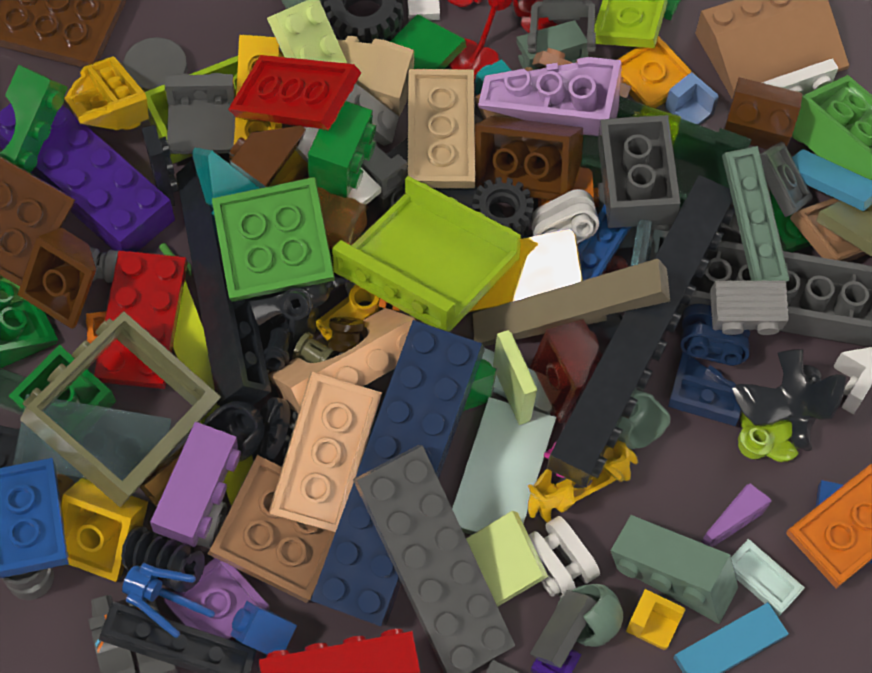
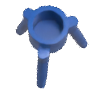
M143 563L141 567L138 565L133 566L125 577L122 592L128 595L126 602L138 607L174 638H178L180 632L146 603L147 600L153 602L159 595L207 617L213 618L215 616L213 610L162 588V581L158 579V577L193 583L196 580L194 575L155 568Z

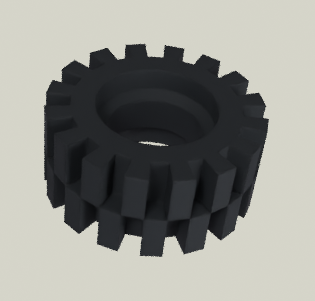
M501 177L495 178V184H492L491 180L485 181L484 188L480 185L473 196L472 209L476 212H481L486 217L505 227L511 228L520 234L521 237L524 236V231H528L533 213V198H530L528 188L523 191V184L519 181L516 186L512 185L513 179L507 178V183H502ZM495 203H507L514 207L515 213L509 218H498L490 213L489 208Z

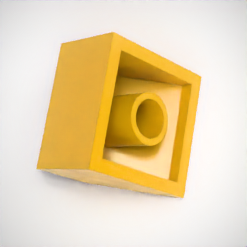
M81 478L63 494L61 502L69 560L68 565L117 582L125 569L121 557L124 541L131 530L137 526H143L148 501L131 496L120 508L92 482Z

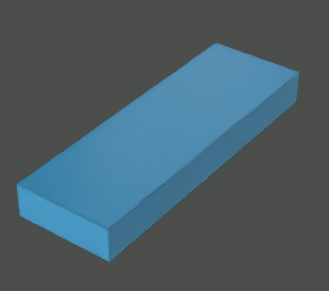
M804 149L792 157L806 185L861 211L866 210L872 205V180Z
M767 602L678 652L673 658L682 673H724L786 638L789 633Z

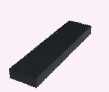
M114 601L111 603L98 639L99 641L197 673H250L257 651L249 646L166 619L180 632V636L174 638L143 611Z

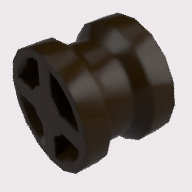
M334 317L329 320V327L332 330V337L328 340L329 349L346 352L362 342L360 332L364 329L363 320L352 317Z

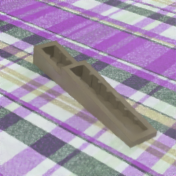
M654 259L473 313L474 341L482 343L483 346L496 344L497 334L507 330L512 333L516 340L607 321L608 314L670 302L667 268L659 259Z

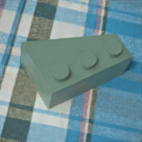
M630 515L610 550L616 568L622 574L630 578L639 579L720 624L738 590L730 554L633 515Z

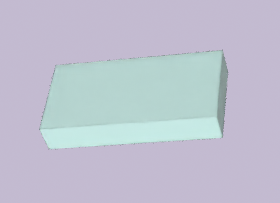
M749 539L731 557L736 579L764 604L768 602L778 616L789 607L805 588Z

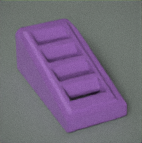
M751 483L747 484L707 531L701 543L710 547L716 546L763 515L770 505L771 499Z

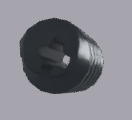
M137 526L131 530L122 547V563L128 571L135 565L141 567L143 563H146L155 568L194 575L196 580L193 583L158 577L162 581L163 586L179 593L192 589L199 582L203 574L205 556L202 551H195L189 544H182V542L174 539L171 540V538L155 533L153 530L149 531L144 526Z

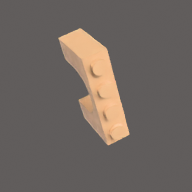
M384 308L363 320L364 329L361 331L364 340L352 349L318 363H308L297 357L291 360L287 366H284L282 370L272 371L268 373V376L279 398L286 400L289 403L290 409L299 413L311 372L363 387L395 369L410 326L415 318L389 308Z

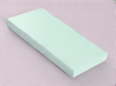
M489 397L452 508L464 533L473 535L511 511L518 512L524 524L530 496L528 485H534L537 482L544 460V452L547 450L556 417L533 410L530 422L519 425L509 403Z

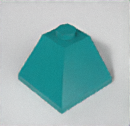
M195 147L191 152L205 201L211 207H213L212 198L260 189L212 150Z

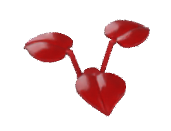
M483 0L447 1L458 7H467L473 1L480 4ZM488 0L491 10L479 43L477 44L471 39L464 38L467 47L449 64V67L459 70H474V81H476V74L481 68L499 61L498 53L495 50L484 47L496 11L505 10L513 3L515 15L522 17V28L530 33L532 5L543 0H520L519 3L518 0ZM548 17L539 18L538 30L558 24L554 23L553 20H548Z

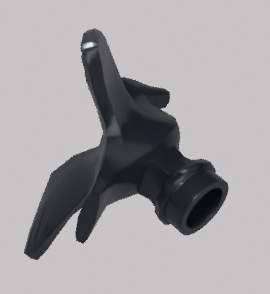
M334 273V281L301 288H291L286 291L273 293L270 297L249 301L250 308L258 326L278 314H284L290 319L288 331L292 334L288 350L293 353L298 341L305 333L309 332L314 335L317 331L316 321L321 318L319 306L328 299L332 290L350 281Z
M803 349L781 351L777 354L783 370L782 385L777 388H769L753 384H738L732 390L743 414L754 426L771 425L779 421L790 420L792 423L793 445L797 449L810 451L812 450L811 428L816 419L827 420L834 417L845 391L847 377L835 374L822 380V375L817 368L803 365Z

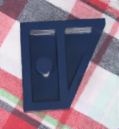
M682 352L668 407L732 426H736L741 411L732 390L736 384L726 380L721 372L710 365L706 368L692 356Z

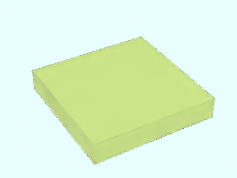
M507 330L497 334L493 367L497 368L496 375L516 420L521 425L530 422L532 418L537 387L512 333Z
M516 511L507 513L466 538L497 607L548 577Z

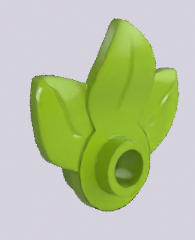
M742 412L740 422L743 429L738 436V447L744 456L750 459L768 456L777 462H788L799 454L796 447L788 441L792 437V423L790 420L779 421L771 425L754 426Z

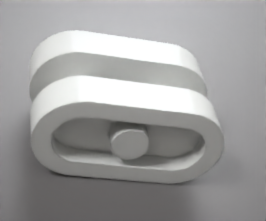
M576 189L537 208L532 213L531 226L533 236L571 230L576 234L578 244L596 233L599 227V219L592 196L587 191Z
M557 516L546 523L548 536L545 538L536 531L529 534L548 575L541 582L550 596L554 597L557 595L561 598L566 590L572 591L576 589L573 581L576 577H579L581 581L588 584L600 576V571L594 558L561 516ZM557 547L562 556L568 562V566H563L558 557L552 551L553 549Z

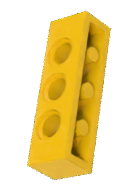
M239 35L236 95L260 55L284 57L282 51L279 50L276 37ZM235 117L234 144L240 137L246 140L252 132L282 128V124Z

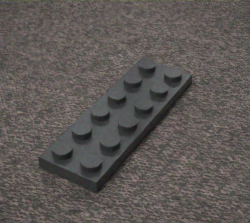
M417 445L354 478L353 481L443 672L469 673L514 647L515 643L424 447Z

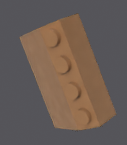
M733 0L702 10L700 13L695 34L731 98H733L738 77L762 83L832 58L838 66L837 72L846 70L849 67L828 0Z

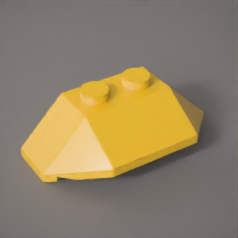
M114 56L95 62L93 65L84 66L80 72L81 77L73 83L65 96L67 106L80 124L114 130H130L138 127L142 121L149 119L145 92Z

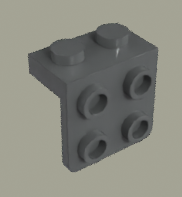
M181 73L165 75V91L169 105L167 143L170 153L191 154L195 147L212 150L216 154L229 153L234 146L235 116L228 110L236 97L233 74L189 75Z

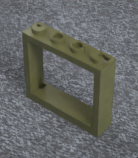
M124 311L114 321L110 318L104 321L95 333L98 337L92 343L85 340L72 354L74 360L67 367L64 364H60L48 377L47 380L50 384L43 391L39 388L32 391L31 395L22 403L26 408L20 418L26 426L120 508L191 432L194 423H199L221 398L220 395ZM116 339L192 405L190 410L123 481L44 413Z

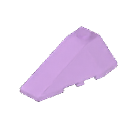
M585 57L577 59L576 63L559 66L557 63L547 64V68L532 71L519 69L486 75L478 103L480 109L528 121L583 127V135L598 136L600 119L617 118L622 62L621 60Z

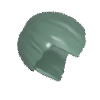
M637 390L633 397L638 402L630 419L623 417L618 426L623 429L619 441L624 442L629 449L646 447L652 441L659 438L670 424L671 418L666 409L654 399L653 395L641 390Z
M588 584L573 589V592L590 596L597 602L583 616L587 623L576 642L591 647L605 645L619 632L623 622V610L616 594L607 586L601 584Z

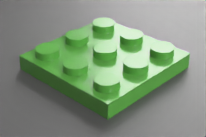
M315 177L212 198L228 295L231 302L335 280Z

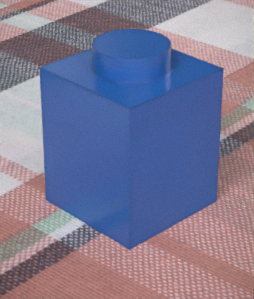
M246 601L244 607L239 609L233 618V630L230 635L242 644L269 654L278 650H286L297 625L282 616Z

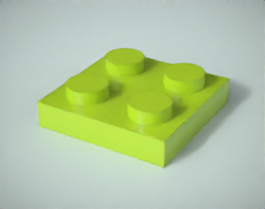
M602 0L595 23L596 44L655 48L668 3L667 0Z

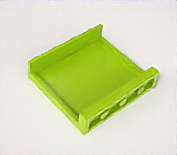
M407 176L405 178V194L354 244L349 245L340 240L332 248L333 270L336 274L425 324L450 332L519 259L521 235L511 228L505 227L486 217L481 212H476L459 203L454 198L434 190L427 184Z

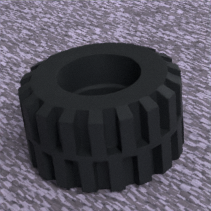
M324 0L323 2L325 14L337 40H346L347 36H355L362 43L372 44L374 39L388 40L390 42L396 36L395 32L399 33L401 31L404 19L403 0H366L375 2L380 6L376 13L366 17L355 16L347 11L354 3L365 0Z

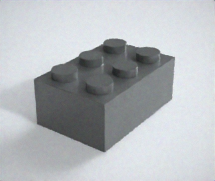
M668 115L600 119L598 147L608 228L673 224L679 212L680 197Z

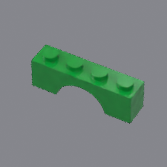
M18 65L5 94L15 112V131L9 144L0 152V156L29 173L35 168L37 156L44 141L50 135L51 125L56 113L64 103L67 86L36 71Z

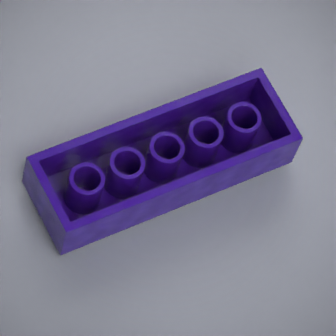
M11 103L0 111V148L2 150L9 144L15 131L16 118ZM62 105L56 113L51 125L50 135L44 141L37 156V164L31 172L43 181L77 199L70 212L112 250L138 252L175 221L171 200L85 124H80L74 114Z

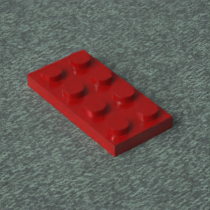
M260 55L228 110L237 118L329 130L349 94L353 91L354 85L362 72L355 64Z
M119 250L105 321L109 318L114 321L124 311L172 353L188 265L187 258ZM117 339L97 358L94 376L102 383L165 389L166 382Z

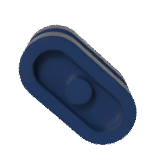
M692 304L684 309L682 316L683 330L681 333V349L683 352L692 357L730 366L741 364L748 359L750 330H744L743 333L737 335H726L720 329L713 330L712 308L710 305Z

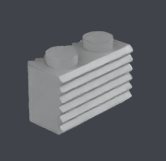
M715 281L711 288L713 330L720 329L726 335L741 334L747 329H755L761 335L778 333L779 330L784 328L789 319L786 281Z

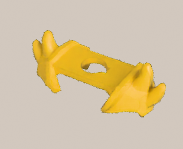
M619 440L614 449L607 447L603 455L604 458L608 459L599 479L592 477V482L587 488H574L576 483L569 479L552 484V471L546 469L534 485H528L530 491L528 512L530 517L534 518L539 510L541 517L548 523L552 520L551 511L553 508L563 513L574 505L576 501L616 480L619 482L629 481L631 478L630 462L633 464L638 463L636 454L624 442Z

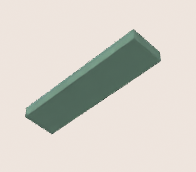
M758 146L724 153L722 158L751 281H789Z

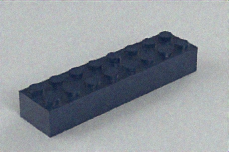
M415 320L412 321L356 477L417 445H422L439 480L485 351L482 343ZM353 483L311 601L382 627L387 625L401 586V581L357 487Z

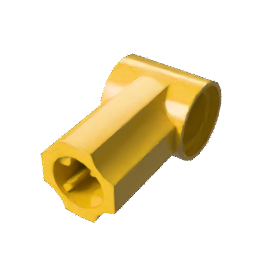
M354 285L350 290L349 296L318 319L316 326L322 336L328 341L332 337V330L329 327V320L331 318L352 317L365 320L381 311L379 307L380 298L360 286ZM362 301L371 302L368 306H361L358 303Z

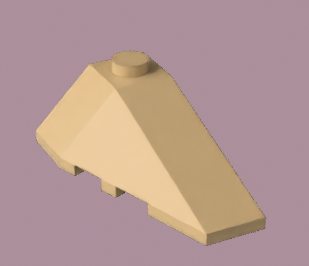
M347 36L346 40H338L347 63L355 64L362 72L356 84L400 117L408 100L409 69H414V50L381 39H374L372 44L359 42L355 36Z

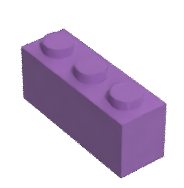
M198 422L194 423L150 521L153 532L184 544H189L192 547L196 546L199 537L206 538L213 518L209 517L214 504L220 505L227 488V484L223 483L228 470L234 472L241 456V451L237 450L236 436Z

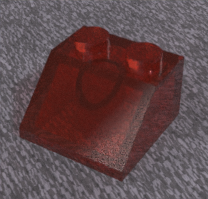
M584 319L546 329L530 365L541 383L559 424L566 422L584 386L599 349L597 337L594 332L589 330Z

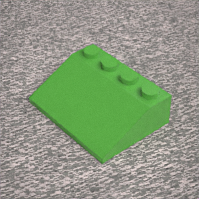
M847 75L803 95L801 109L792 137L808 146L815 155L872 180V94Z

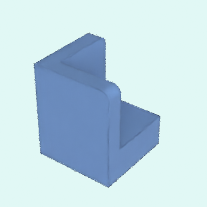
M691 72L669 89L665 108L688 129L695 130L714 114L719 96Z

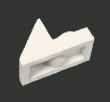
M872 347L842 352L834 364L836 370L850 377L844 394L848 397L841 408L852 414L856 412L872 385Z

